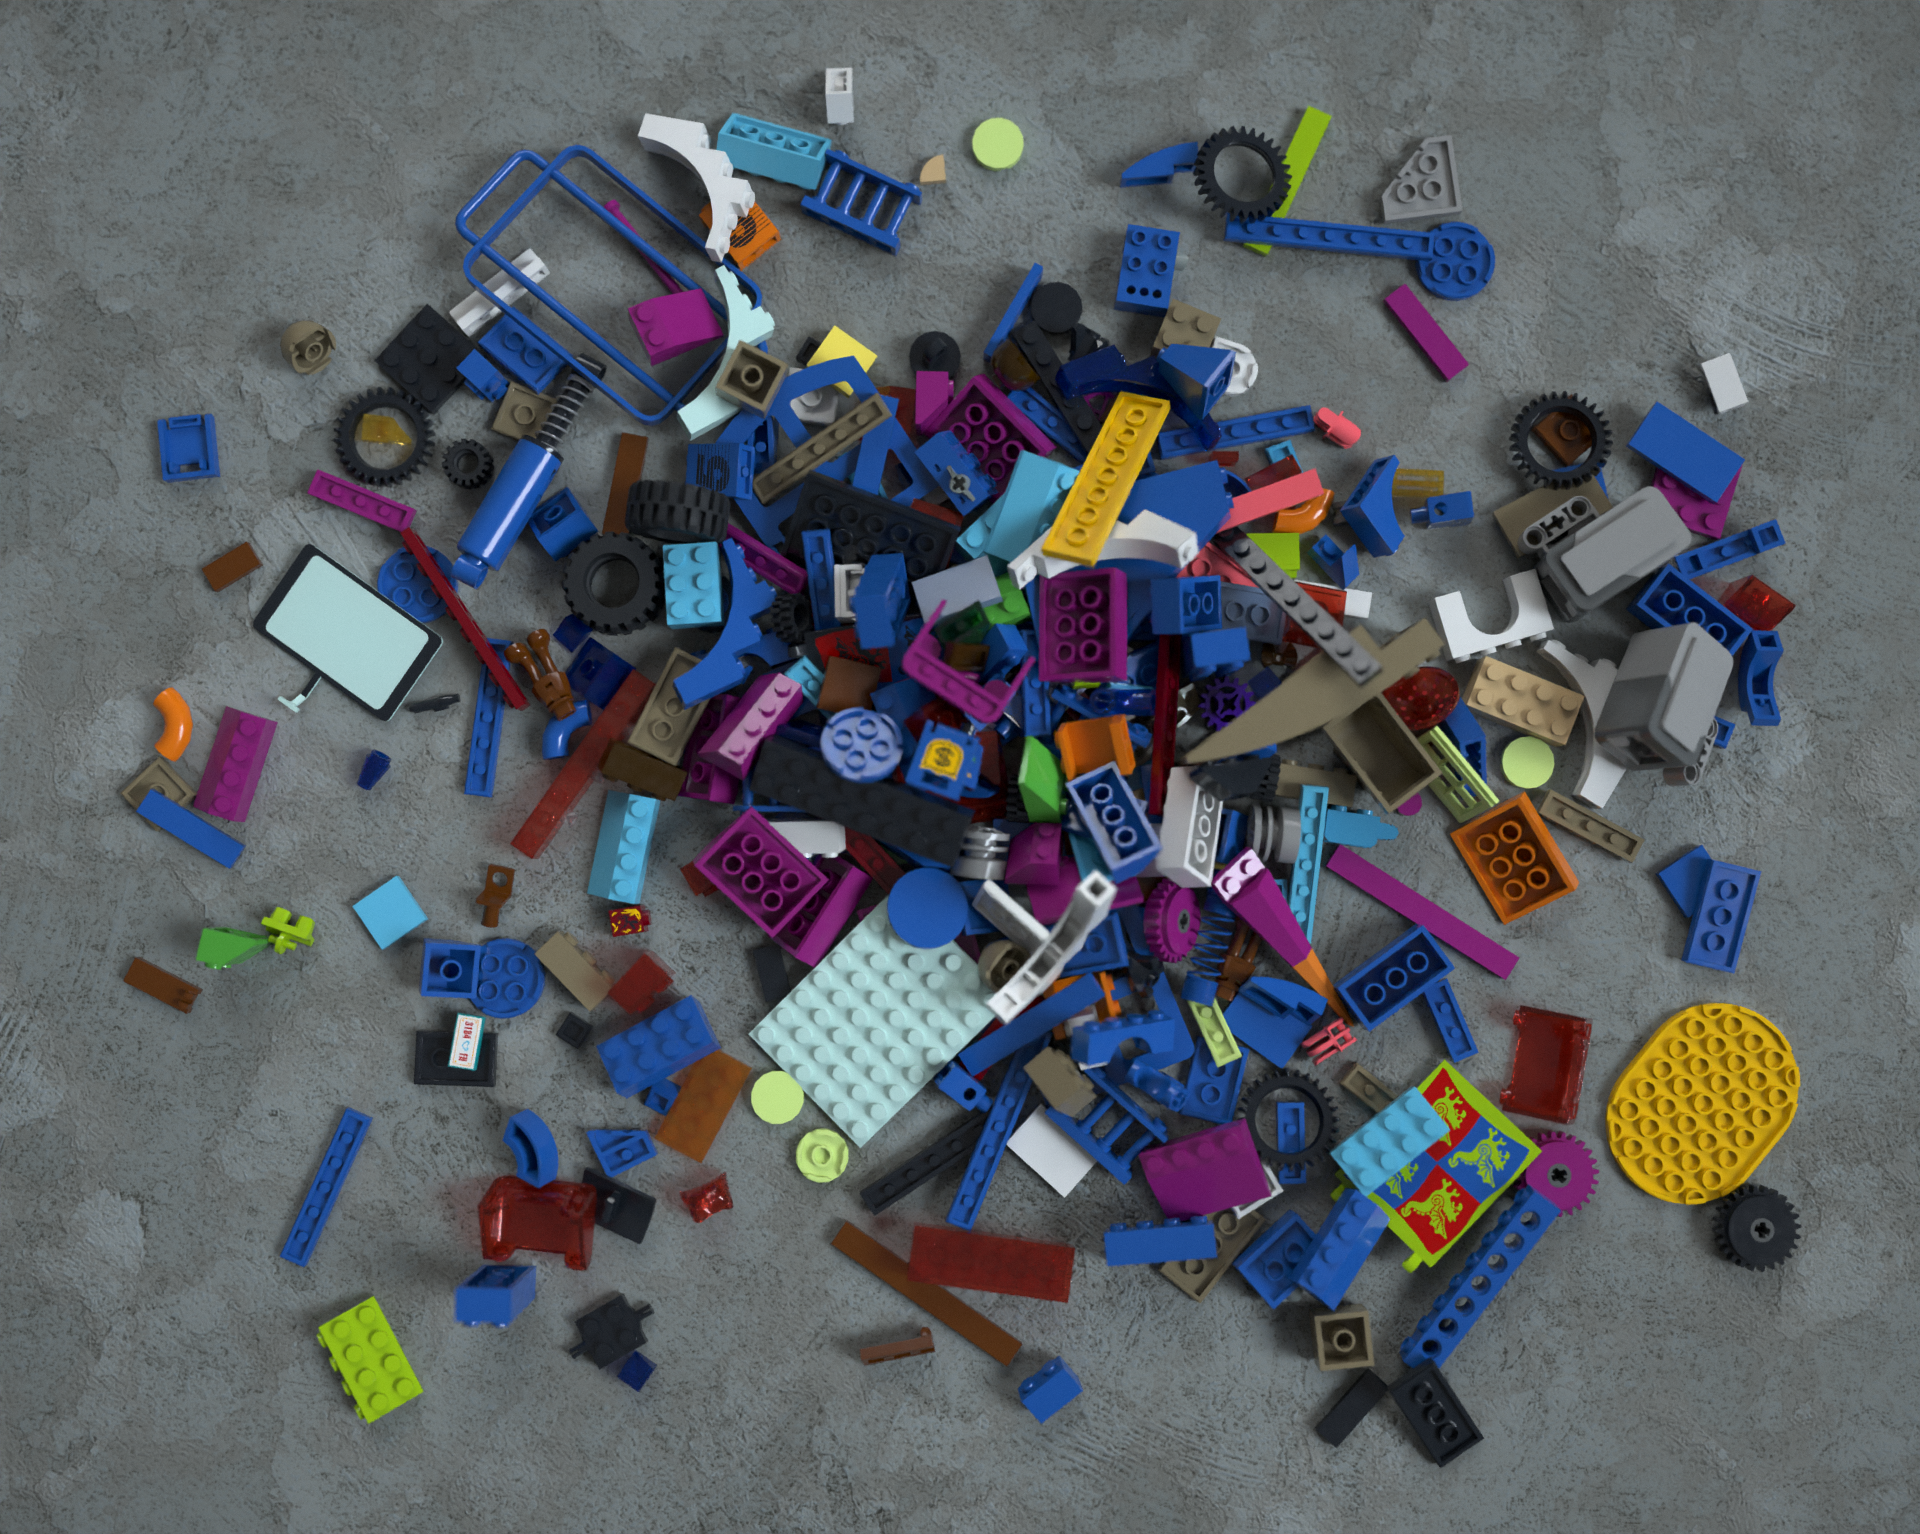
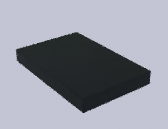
M416 1031L414 1084L474 1087L496 1086L498 1033L483 1032L477 1070L473 1071L448 1066L454 1031Z

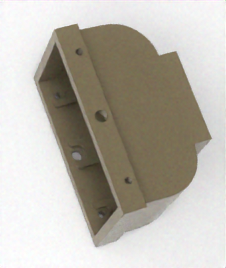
M1381 692L1320 728L1334 747L1333 751L1346 768L1350 770L1352 775L1357 776L1356 781L1371 795L1386 814H1390L1442 774L1441 770Z

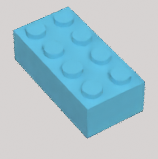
M1411 1086L1331 1149L1332 1151L1329 1154L1360 1193L1368 1196L1450 1131V1129L1415 1086Z

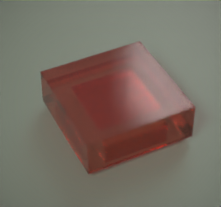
M1212 451L1209 456V462L1218 460L1219 467H1234L1239 461V451Z

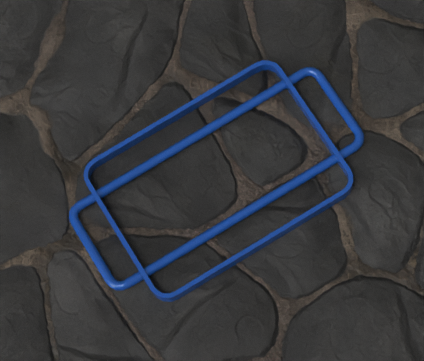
M573 145L567 147L551 164L532 150L524 149L515 152L456 216L455 226L457 232L474 246L466 255L463 263L468 283L636 421L649 426L661 424L674 410L678 412L686 406L682 401L726 352L728 337L677 395L674 396L490 247V245L540 190L553 179L689 291L701 288L711 309L727 321L725 306L559 172L567 161L575 157H584L590 160L710 258L705 249L706 242L586 146ZM530 161L543 172L482 238H479L467 228V219L520 162ZM481 254H484L668 405L657 415L648 416L640 413L476 280L470 273L473 263ZM724 257L722 263L714 261L720 267L725 265L728 272L732 271L738 282L755 296L756 304L752 310L761 306L762 294L755 282ZM766 341L756 345L759 350L768 354Z

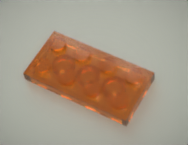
M719 1049L696 1061L658 1130L655 1139L702 1163L753 1067Z

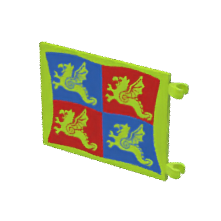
M1445 1059L1417 1089L1449 1127L1450 1131L1366 1196L1376 1203L1390 1218L1387 1226L1414 1251L1402 1263V1267L1409 1273H1412L1422 1260L1431 1268L1542 1152L1539 1147ZM1341 1168L1334 1174L1342 1181L1330 1193L1331 1198L1335 1202H1337L1345 1188L1359 1191Z

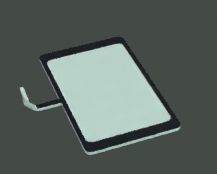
M312 544L304 546L253 621V627L315 672L302 693L294 700L288 701L282 696L278 698L279 701L297 713L300 710L297 706L307 699L322 677L380 720L389 721L443 644V639L440 635Z

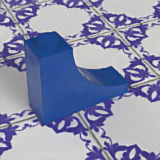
M1395 455L1374 460L1340 510L1373 558L1394 554L1405 537L1396 520L1392 503L1393 478L1400 463Z
M1460 696L1444 700L1443 704L1435 703V717H1438L1436 719L1438 727L1487 785L1485 733ZM1454 769L1456 778L1459 781L1463 780V778ZM1468 784L1464 785V788L1472 797L1477 796Z

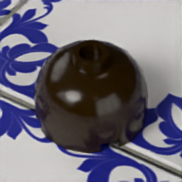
M1009 338L1000 343L991 356V367L994 374L991 377L1000 388L1005 385L1011 391L1020 392L1032 387L1040 379L1033 367L1026 361L1022 353Z

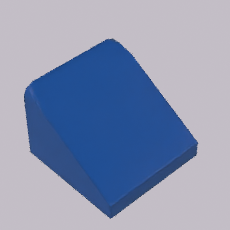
M664 1078L652 1085L644 1105L667 1117L682 1087Z

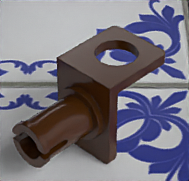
M495 864L488 866L485 889L475 901L477 904L484 905L481 925L489 928L498 926L500 908L504 906L512 895L515 869ZM497 872L504 873L507 877L506 885L499 886L495 884L493 875Z

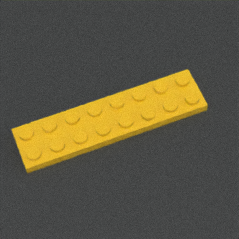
M1120 391L1041 548L1043 556L1094 567L1171 408L1170 401Z

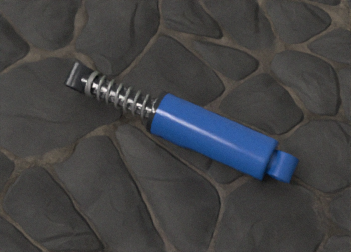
M581 353L576 361L602 381L607 366L585 353ZM571 369V374H569L566 380L568 385L561 388L563 394L556 396L557 404L551 405L552 412L545 415L547 421L540 423L541 431H535L537 438L528 435L521 436L457 544V549L462 555L455 562L451 571V577L474 589H478L483 583L488 569L498 571L564 461V458L558 453L556 446L558 443H563L561 438L563 434H568L566 429L569 425H574L571 422L574 416L579 417L577 413L579 407L584 408L582 402L584 399H589L587 394L593 393L594 388H596L574 369Z

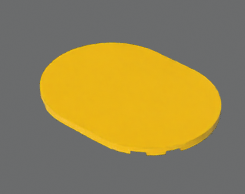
M1706 1003L1678 1012L1656 1030L1615 1082L1606 1107L1605 1130L1610 1151L1621 1171L1633 1184L1661 1200L1696 1205L1724 1197L1731 1191L1736 1190L1747 1180L1788 1129L1798 1107L1799 1068L1796 1066L1790 1044L1779 1029L1762 1015L1745 1007L1726 1003Z

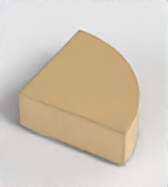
M944 154L933 157L925 164L920 175V185L946 183Z

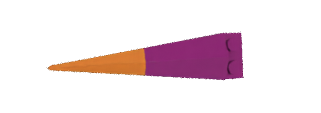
M1245 847L1212 879V888L1221 901L1287 962L1316 993L1328 999L1327 1004L1339 1017H1343L1347 1025L1354 1027L1353 1021L1269 869L1263 866L1252 848Z

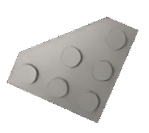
M1452 135L1426 138L1380 197L1383 224L1461 214L1463 210Z

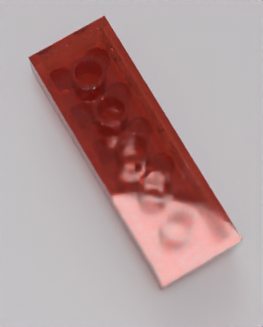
M914 1222L906 1278L907 1281L1068 1303L1075 1247L1068 1243L976 1230L968 1231L961 1228Z

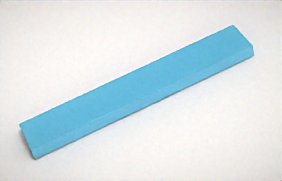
M1301 784L1298 805L1301 817L1300 845L1297 859L1291 866L1288 906L1308 942L1311 943L1329 787Z

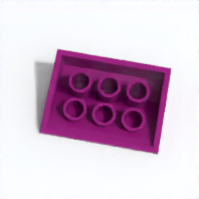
M984 373L973 376L924 432L931 439L938 432L951 430L968 454L973 453L981 463L979 466L984 475L989 474L997 484L995 489L998 493L990 499L993 504L1006 492L1021 450L1048 458L1057 448Z
M1117 568L1064 572L1049 579L1040 575V682L1104 683L1127 681V574Z
M752 806L718 834L693 859L694 865L772 938L829 880Z
M1062 856L1059 885L1025 884L1034 918L1040 925L1059 921L1068 908L1077 887L1081 884L1074 857ZM1136 876L1130 877L1118 884H1115L1114 881L1109 882L1116 888L1109 910L1144 902Z
M1245 1118L1167 1140L1165 1143L1160 1142L1146 1146L1139 1153L1147 1180L1167 1219L1180 1218V1221L1191 1219L1193 1216L1210 1214L1272 1196Z

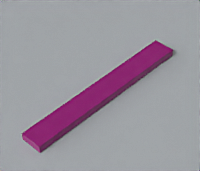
M1338 844L1327 861L1325 867L1413 923L1424 925L1430 934L1501 979L1506 980L1518 962V956L1343 845Z

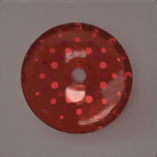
M1430 666L1418 667L1419 671L1410 678L1405 679L1402 676L1381 692L1409 730H1421L1432 727L1447 718L1457 706L1460 697L1459 687L1456 679L1446 670Z

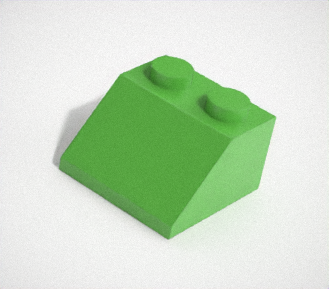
M1009 572L995 577L1003 601L971 612L981 638L995 624L1017 626L1031 620L1030 612L1021 589L1012 586Z
M228 927L203 928L196 960L205 962L204 966L207 968H231L233 964L245 962L273 943L268 942V936Z

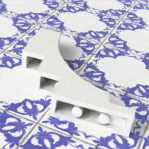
M1144 510L1128 525L1116 520L1097 561L1113 558H1141L1163 562L1182 569L1198 554L1196 533L1148 510ZM1050 528L1007 567L1012 586L1021 589L1037 574L1049 579L1081 564L1042 555L1041 548L1051 530Z

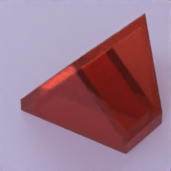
M1292 454L1244 479L1249 488L1254 491L1301 474L1302 470ZM1296 505L1288 507L1286 510H1294Z

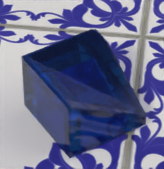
M635 1350L617 1377L639 1393L657 1365Z

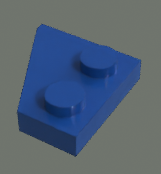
M591 1129L586 1132L606 1175L611 1178L658 1154L647 1130Z

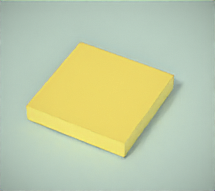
M834 326L805 368L832 359L855 356L867 373L876 360L877 355ZM846 381L830 385L847 398L853 393V389Z

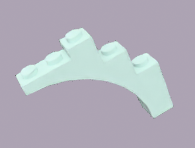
M725 265L715 269L713 279L721 293L727 314L728 341L726 353L719 370L707 388L695 400L677 412V420L690 441L737 416L743 410V408L717 396L715 387L739 340L756 346L772 337L773 327L775 326L769 312L765 313L761 306L751 311L752 304L746 294H741L737 287L739 283L732 271L728 272Z

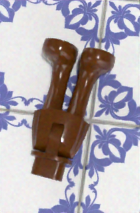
M539 629L529 634L526 640L530 648L538 656L547 675L543 676L529 648L524 643L510 645L505 649L504 656L508 662L520 664L527 671L534 685L532 688L534 696L550 713H554L558 721H562L577 711L572 703L574 697L572 696L565 672L558 671L550 656L548 648L550 644L549 633L546 629Z
M1237 915L1234 918L1236 920V929L1228 946L1229 948H1227L1226 952H1221L1219 955L1225 960L1224 962L1217 963L1216 970L1220 971L1222 975L1216 976L1214 982L1219 984L1217 985L1216 996L1229 1001L1233 1000L1236 991H1239V987L1246 983L1256 967L1252 963L1263 941L1253 931L1242 956H1239L1250 927Z

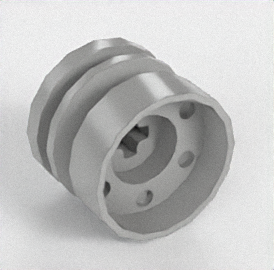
M1252 805L1247 819L1245 846L1252 848L1257 857L1259 853L1261 861H1267L1270 850H1273L1275 862L1294 864L1299 851L1301 835L1299 809L1280 807L1276 818L1273 819L1271 806H1265L1263 812H1261L1260 805Z
M970 826L962 846L964 855H959L957 862L953 867H950V874L971 878L1004 880L1007 862L995 857L996 853L1008 852V847L997 845V841H1009L1010 834L1003 833L995 828Z

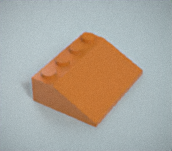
M1525 791L1504 801L1450 833L1504 925L1575 891L1579 884L1577 877Z

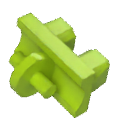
M276 907L270 918L264 916L261 925L266 926L265 930L267 932L275 934L270 935L268 942L275 944L274 951L276 953L283 954L286 948L294 951L297 946L295 942L312 946L314 938L311 934L315 926L314 920L300 915L295 927L288 925L292 916L291 912Z

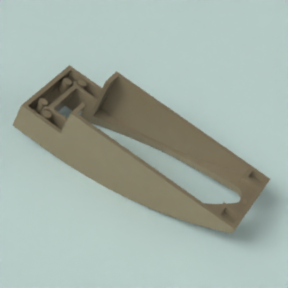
M1426 618L1399 631L1380 647L1377 646L1364 627L1359 625L1349 635L1383 669L1382 673L1364 687L1360 688L1322 650L1255 701L1256 704L1251 706L1249 710L1237 719L1232 718L1228 721L1231 722L1225 728L1222 727L1219 732L1215 731L1174 762V765L1176 767H1187L1206 761L1218 762L1222 758L1277 744L1319 727L1363 704L1391 686L1402 676L1405 679L1410 678L1419 671L1417 666L1425 661L1429 663L1439 656L1441 652L1438 649L1445 645V643Z

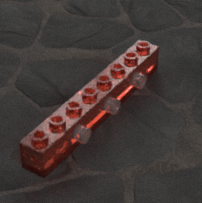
M635 669L632 670L510 844L531 859H539L563 824L569 828L573 826L579 817L573 811L593 781L602 784L605 780L602 777L603 773L598 768V764L610 737L621 742L624 737L630 738L636 726L634 723L643 712L656 686L654 682Z

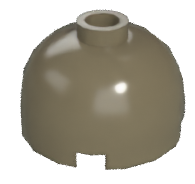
M312 320L297 321L291 324L282 335L280 342L281 353L286 362L295 371L314 375L322 371L331 362L332 358L328 356L331 354L332 349L336 350V339L330 330Z
M995 941L989 944L979 957L977 965L979 977L987 988L994 993H998L1027 963L1031 955L1026 948L1013 941Z

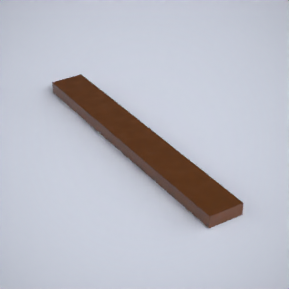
M846 1220L831 1242L833 1246L1005 1366L1009 1365L1022 1346V1342L848 1220Z

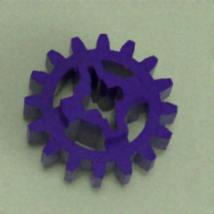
M1224 676L1222 683L1216 678L1213 679V687L1209 684L1204 686L1207 694H1199L1204 703L1198 704L1197 707L1204 708L1200 718L1207 717L1209 719L1206 723L1207 727L1215 724V731L1219 732L1222 727L1225 728L1231 723L1220 721L1221 718L1230 716L1233 719H1237L1249 710L1251 706L1256 704V702L1249 699L1254 692L1245 691L1248 686L1247 683L1238 685L1239 678L1236 677L1230 682L1229 677ZM1229 687L1234 690L1229 694H1224L1219 689ZM1241 697L1243 699V710L1240 708L1239 702ZM1233 698L1229 704L1232 709L1220 712L1224 706L1222 700L1225 701ZM1211 699L1214 701V711H1213V712H1211V709H1210V700H1211Z

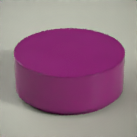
M1416 793L1397 807L1396 811L1404 816L1418 813L1422 807V799L1419 793Z

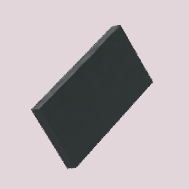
M1431 1357L1386 1387L1439 1468H1442L1484 1439Z

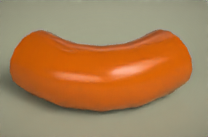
M1323 488L1324 495L1305 501L1299 508L1277 511L1272 533H1299L1300 535L1315 529L1327 517L1335 493Z
M171 687L161 692L153 702V706L161 713L165 723L164 732L154 746L163 756L176 762L191 741L193 720L190 707L180 693Z

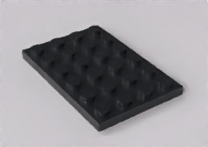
M809 469L781 556L807 571L802 532L820 529H830L834 565L860 564L862 568H865L872 555L903 553L911 598L906 615L921 613L912 582L945 570L961 527Z

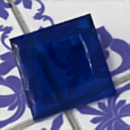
M572 613L564 618L553 636L572 653L591 634L593 629Z
M1266 667L1248 681L1251 691L1254 692V695L1259 700H1262L1282 685L1281 681L1269 667Z

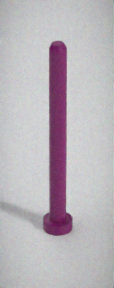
M616 199L604 205L607 211L639 236L620 212V204ZM637 249L672 294L684 292L671 275Z

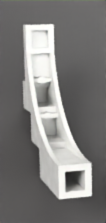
M645 113L638 134V138L645 151L662 154L680 162L690 169L707 188L711 200L713 224L705 249L712 261L722 263L724 254L729 251L731 232L737 226V216L747 218L749 208H752L755 202V193L752 191L748 180L732 178L733 165L726 152L710 149L711 136L708 134L704 123Z
M1097 871L1093 872L1077 887L1068 908L1046 940L1019 972L987 1002L986 1008L1004 1025L1009 1023L1039 993L1042 994L1060 977L1064 964L1083 947L1087 934L1106 917L1116 888Z

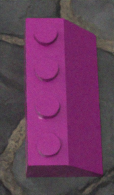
M781 673L759 675L699 751L698 755L744 780L759 761L765 740L773 734L779 735L803 703L802 685Z
M718 694L710 698L685 748L683 767L688 774L678 796L735 805L739 778L703 759L698 753L741 698Z
M226 706L193 807L230 821L245 822L278 723L277 721Z
M819 853L813 865L829 880L773 938L769 934L767 935L794 957L814 968L824 958L873 880L871 876L840 856L823 858L822 853Z

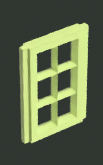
M1438 726L1416 738L1452 785L1448 788L1439 776L1428 784L1459 823L1476 816L1499 802L1494 793ZM1430 741H1432L1434 745L1439 749V751L1444 755V759L1441 760L1440 757L1435 753V751L1430 747V745L1428 744ZM1450 763L1463 780L1459 781L1445 764ZM1468 784L1481 801L1477 803L1464 788V785ZM1456 790L1458 792V794L1468 804V808L1465 809V807L1452 793L1453 791Z

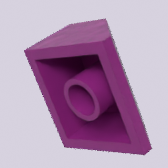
M916 371V436H922L945 410L948 403L952 402L954 380H948V372Z
M1034 823L1010 840L1005 883L1059 885L1064 845L1062 823Z

